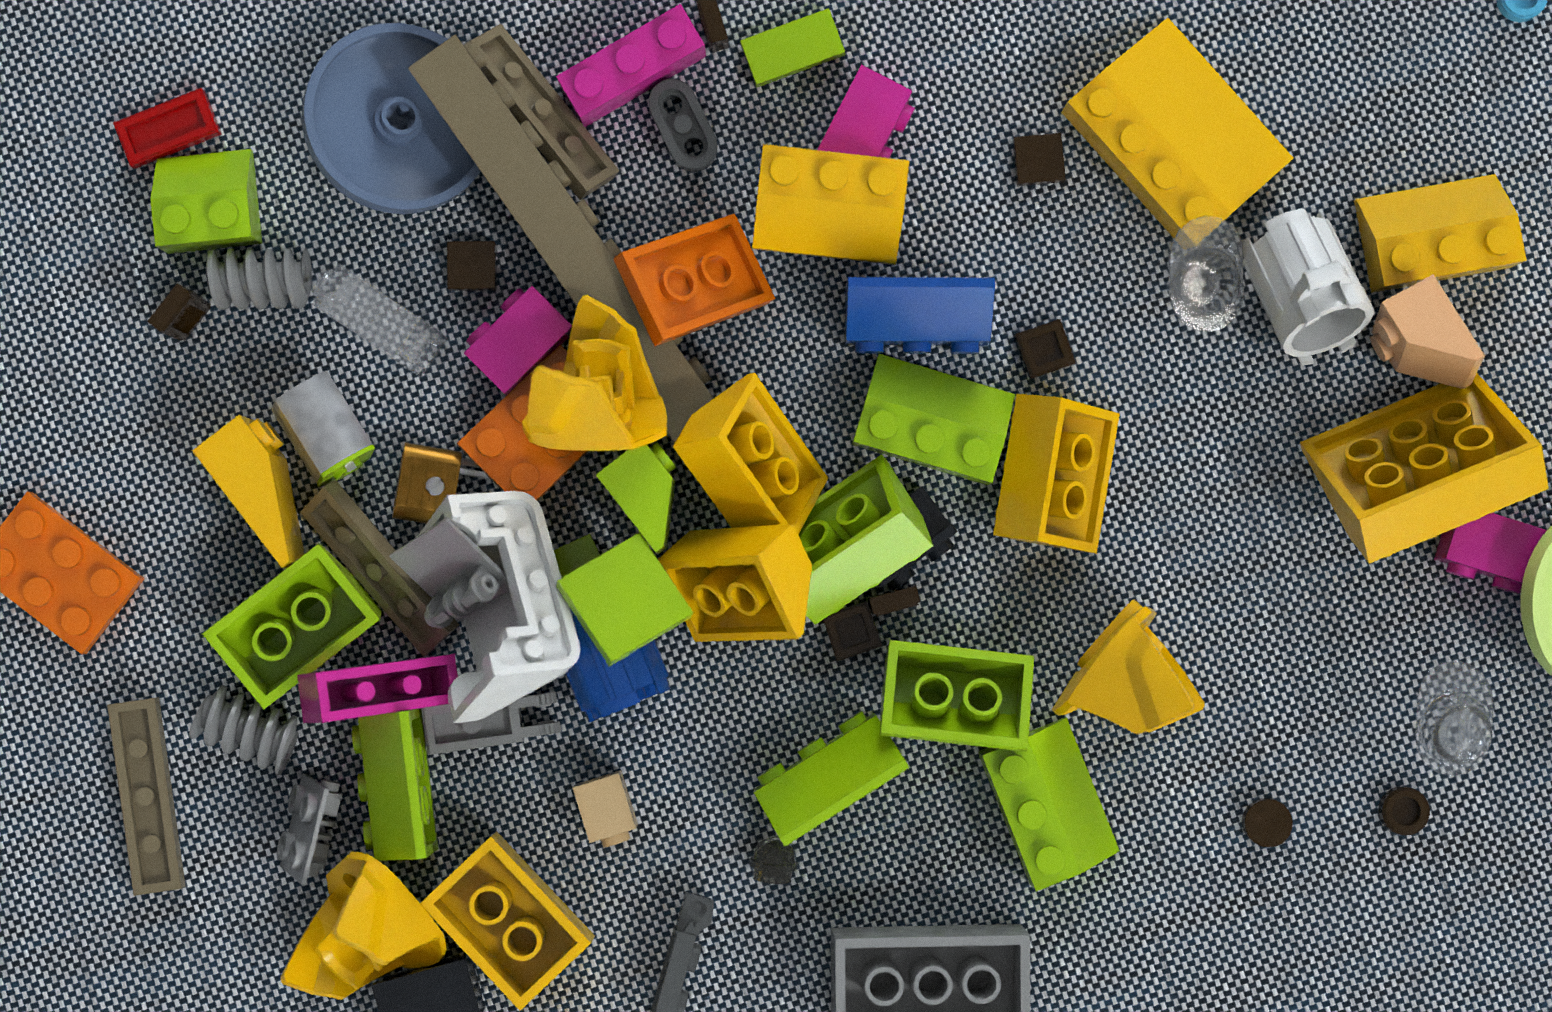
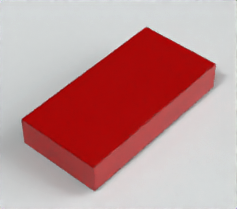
M202 88L113 122L129 165L133 169L222 135L206 92Z

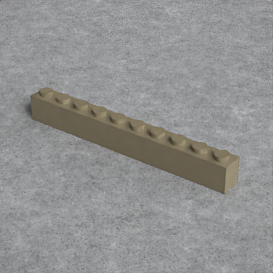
M456 34L409 66V71L576 306L583 295H589L616 310L627 323L636 328L644 357L666 407L667 433L675 443L691 415L714 399L704 385L711 380L710 376L695 356L688 361L676 346L683 341L682 337L654 347L613 260L621 253V250L612 238L603 243L593 229L600 221L584 199L575 203L566 191L565 187L572 182L556 159L547 164L537 148L544 143L530 122L525 120L519 124L512 115L509 108L516 103L500 80L491 85L485 77L481 68L487 65V62L474 43L469 40L463 45Z

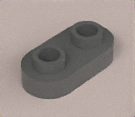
M667 79L658 83L650 93L649 110L674 162L680 168L689 172H699L708 168L714 162L717 155V139L693 90L688 84L678 79ZM678 99L682 103L681 110L675 114L666 112L664 109L666 101ZM690 141L700 142L703 146L702 152L697 156L688 155L685 152L687 143Z

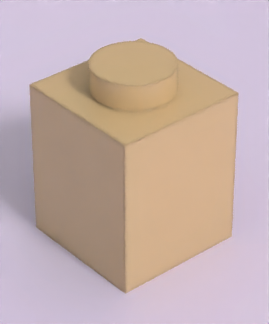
M622 770L575 784L572 787L589 843L601 840L604 848L631 839L628 831L636 829L638 822Z

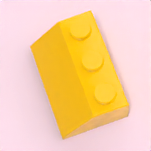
M763 144L752 249L896 265L910 160Z
M1496 174L1354 200L1371 293L1412 286L1433 274L1437 281L1507 269L1527 261L1518 213Z
M755 372L745 375L694 412L673 445L677 454L732 528L793 524L799 535L829 479Z
M1016 394L993 535L1028 543L1097 554L1120 413L1062 397Z
M793 524L690 530L658 558L693 611V615L685 623L695 642L799 639L804 634L812 564Z

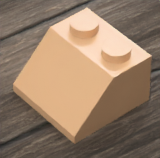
M1434 274L1381 302L1371 332L1373 336L1370 337L1376 354L1383 362L1389 360L1396 372L1464 389L1472 384L1485 355Z

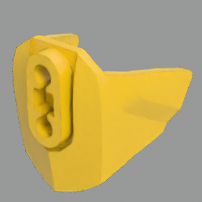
M583 295L577 304L563 372L560 370L553 371L544 366H537L532 373L528 414L522 422L523 431L527 439L533 444L550 449L588 451L632 450L661 439L667 435L666 407L644 357L636 328L627 323L616 310L589 295Z
M1133 599L1079 659L1077 665L1081 669L1074 673L1053 706L1052 711L1060 716L1082 709L1107 719L1135 734H1142L1144 732H1153L1203 710L1205 702L1183 668L1148 627L1157 613L1150 607H1143Z
M351 851L326 874L329 896L316 912L298 941L281 975V982L286 986L311 995L342 1000L366 984L400 967L421 968L440 962L446 953V941L443 932L425 908L389 868L369 854Z

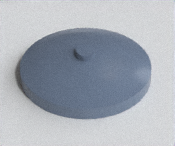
M383 23L367 26L351 32L333 44L318 61L309 78L304 92L301 112L303 134L309 153L324 177L338 191L360 205L385 213H422L443 206L458 197L473 183L481 172L408 69L409 66L448 40L442 35L423 27L404 23Z

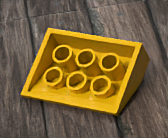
M1166 18L1099 73L1066 103L1061 112L1186 253L1294 159L1169 18Z
M1476 373L1472 384L1464 389L1438 384L1300 442L1301 450L1346 533L1369 564L1549 489L1542 444L1478 373Z

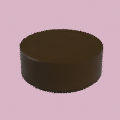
M1398 786L1388 790L1382 796L1378 806V813L1382 824L1388 830L1400 835H1413L1421 831L1427 824L1430 816V807L1427 799L1421 792L1410 787Z
M1269 798L1255 800L1247 806L1243 813V831L1252 842L1259 846L1276 847L1285 842L1291 834L1293 826L1292 816L1287 807L1276 800Z

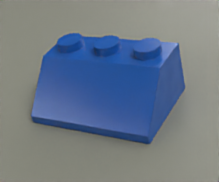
M848 277L845 286V345H855V353L863 354L884 353V345H903V353L907 354L931 353V345H949L950 353L977 354L979 353V346H987L991 341L995 278Z

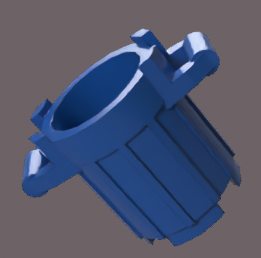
M570 608L580 643V655L577 662L565 674L580 711L585 712L588 722H592L600 717L603 718L640 703L643 699L671 689L667 680L669 674L655 640L609 667Z

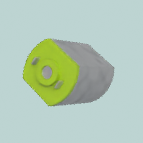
M328 371L307 379L274 400L272 407L274 416L319 488L333 480H340L342 478L347 480L353 476L352 473L371 458L375 447Z

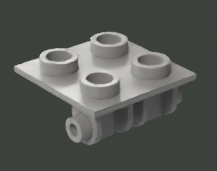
M448 517L389 556L432 597L424 613V619L431 627L445 628L453 619L458 622L510 591L505 572Z
M302 773L300 785L295 784L291 790L288 811L293 814L288 832H282L277 847V859L281 860L280 867L301 885H306L308 876L318 877L319 869H325L330 845L317 842V839L331 841L332 835L321 832L319 829L320 825L335 827L336 821L324 818L323 815L337 817L343 794L338 792L339 782L321 779V783Z

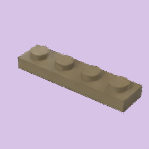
M502 24L471 40L487 62V65L481 68L485 77L491 85L500 80L516 103L509 108L510 112L519 124L525 120L530 122L544 143L538 149L549 163L556 159L572 183L568 186L579 200L613 180L620 170Z
M336 480L323 486L300 511L423 657L433 651L459 626L455 619L447 627L441 629L431 627L426 623L424 613L432 597L389 557L396 550Z
M155 697L108 704L107 708L133 895L182 889L186 886L160 699Z

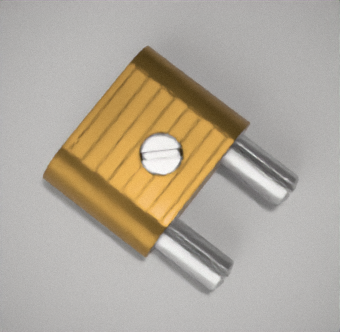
M404 443L392 518L427 524L446 496L456 495L459 475L483 479L490 478L483 471L460 468L461 465L479 468L472 460L463 459L462 452Z

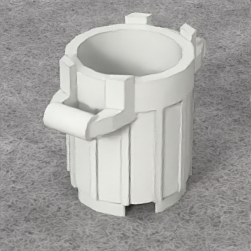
M1297 209L1285 212L1266 221L1264 225L1268 232L1254 244H1252L1248 237L1244 240L1241 248L1244 256L1242 263L1284 352L1298 357L1301 366L1313 364L1314 360L1311 355L1328 351L1337 346L1341 354L1353 348L1356 344L1354 336L1370 323L1374 310L1330 220L1325 219L1320 211L1317 217H1309L1305 209Z

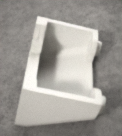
M503 491L447 495L419 533V535L448 517L505 572L510 590L464 618L477 671L459 675L449 687L448 702L454 723L477 721L486 718L564 675L577 662L580 655V643L570 607L555 586L557 580L561 579L543 510L539 502L525 492Z

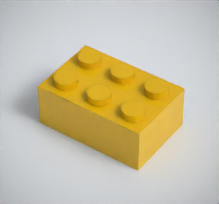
M497 831L420 903L428 914L520 1011L581 954L595 937L587 926Z

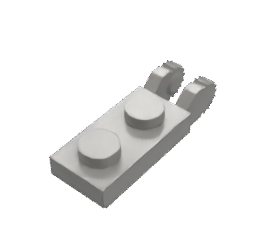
M556 692L524 696L486 718L470 722L454 723L449 704L421 708L427 754L432 755L523 742L524 738L560 733V721L547 720L534 725L522 726L520 708L535 706L540 708L557 703Z

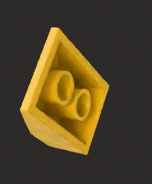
M238 415L193 449L192 452L282 568H287L305 553L286 457L279 449L284 445V442L267 421L262 423L258 418L253 420Z

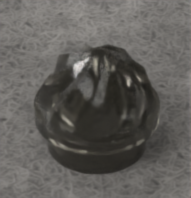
M771 837L757 844L753 857L750 858L749 865L754 868L753 879L769 884L791 883L792 871L797 870L798 862L795 861L793 848L789 844L784 846L779 837Z

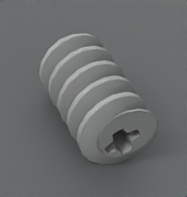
M271 248L265 250L263 261L257 262L253 249H247L244 261L238 263L234 249H228L224 263H219L215 249H210L206 259V278L209 294L219 310L228 309L232 301L239 310L247 309L251 300L257 309L267 308L270 300L276 309H283L288 304L289 299L294 308H304L308 301L312 284V267L309 252L304 248L301 261L295 262L291 248H286L282 261L276 262Z
M224 685L220 686L213 695H208L203 700L193 719L189 737L196 739L204 731L203 741L208 746H214L222 738L221 749L226 754H231L240 745L239 757L243 761H249L258 752V767L266 769L275 760V773L278 776L281 775L290 760L297 742V716L292 715L284 725L279 724L280 709L276 707L266 718L261 716L262 707L257 701L248 710L243 709L245 694L240 692L229 703L226 701L227 686Z

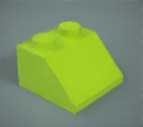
M252 149L159 158L156 160L150 197L155 247L168 254L262 244Z
M656 442L650 448L648 445L627 450L598 472L596 476L653 550L660 554L668 546L676 483L669 473L676 466L658 442Z

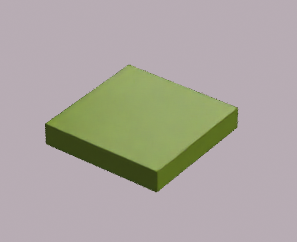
M640 532L557 580L555 585L609 667L688 620L693 615V611Z

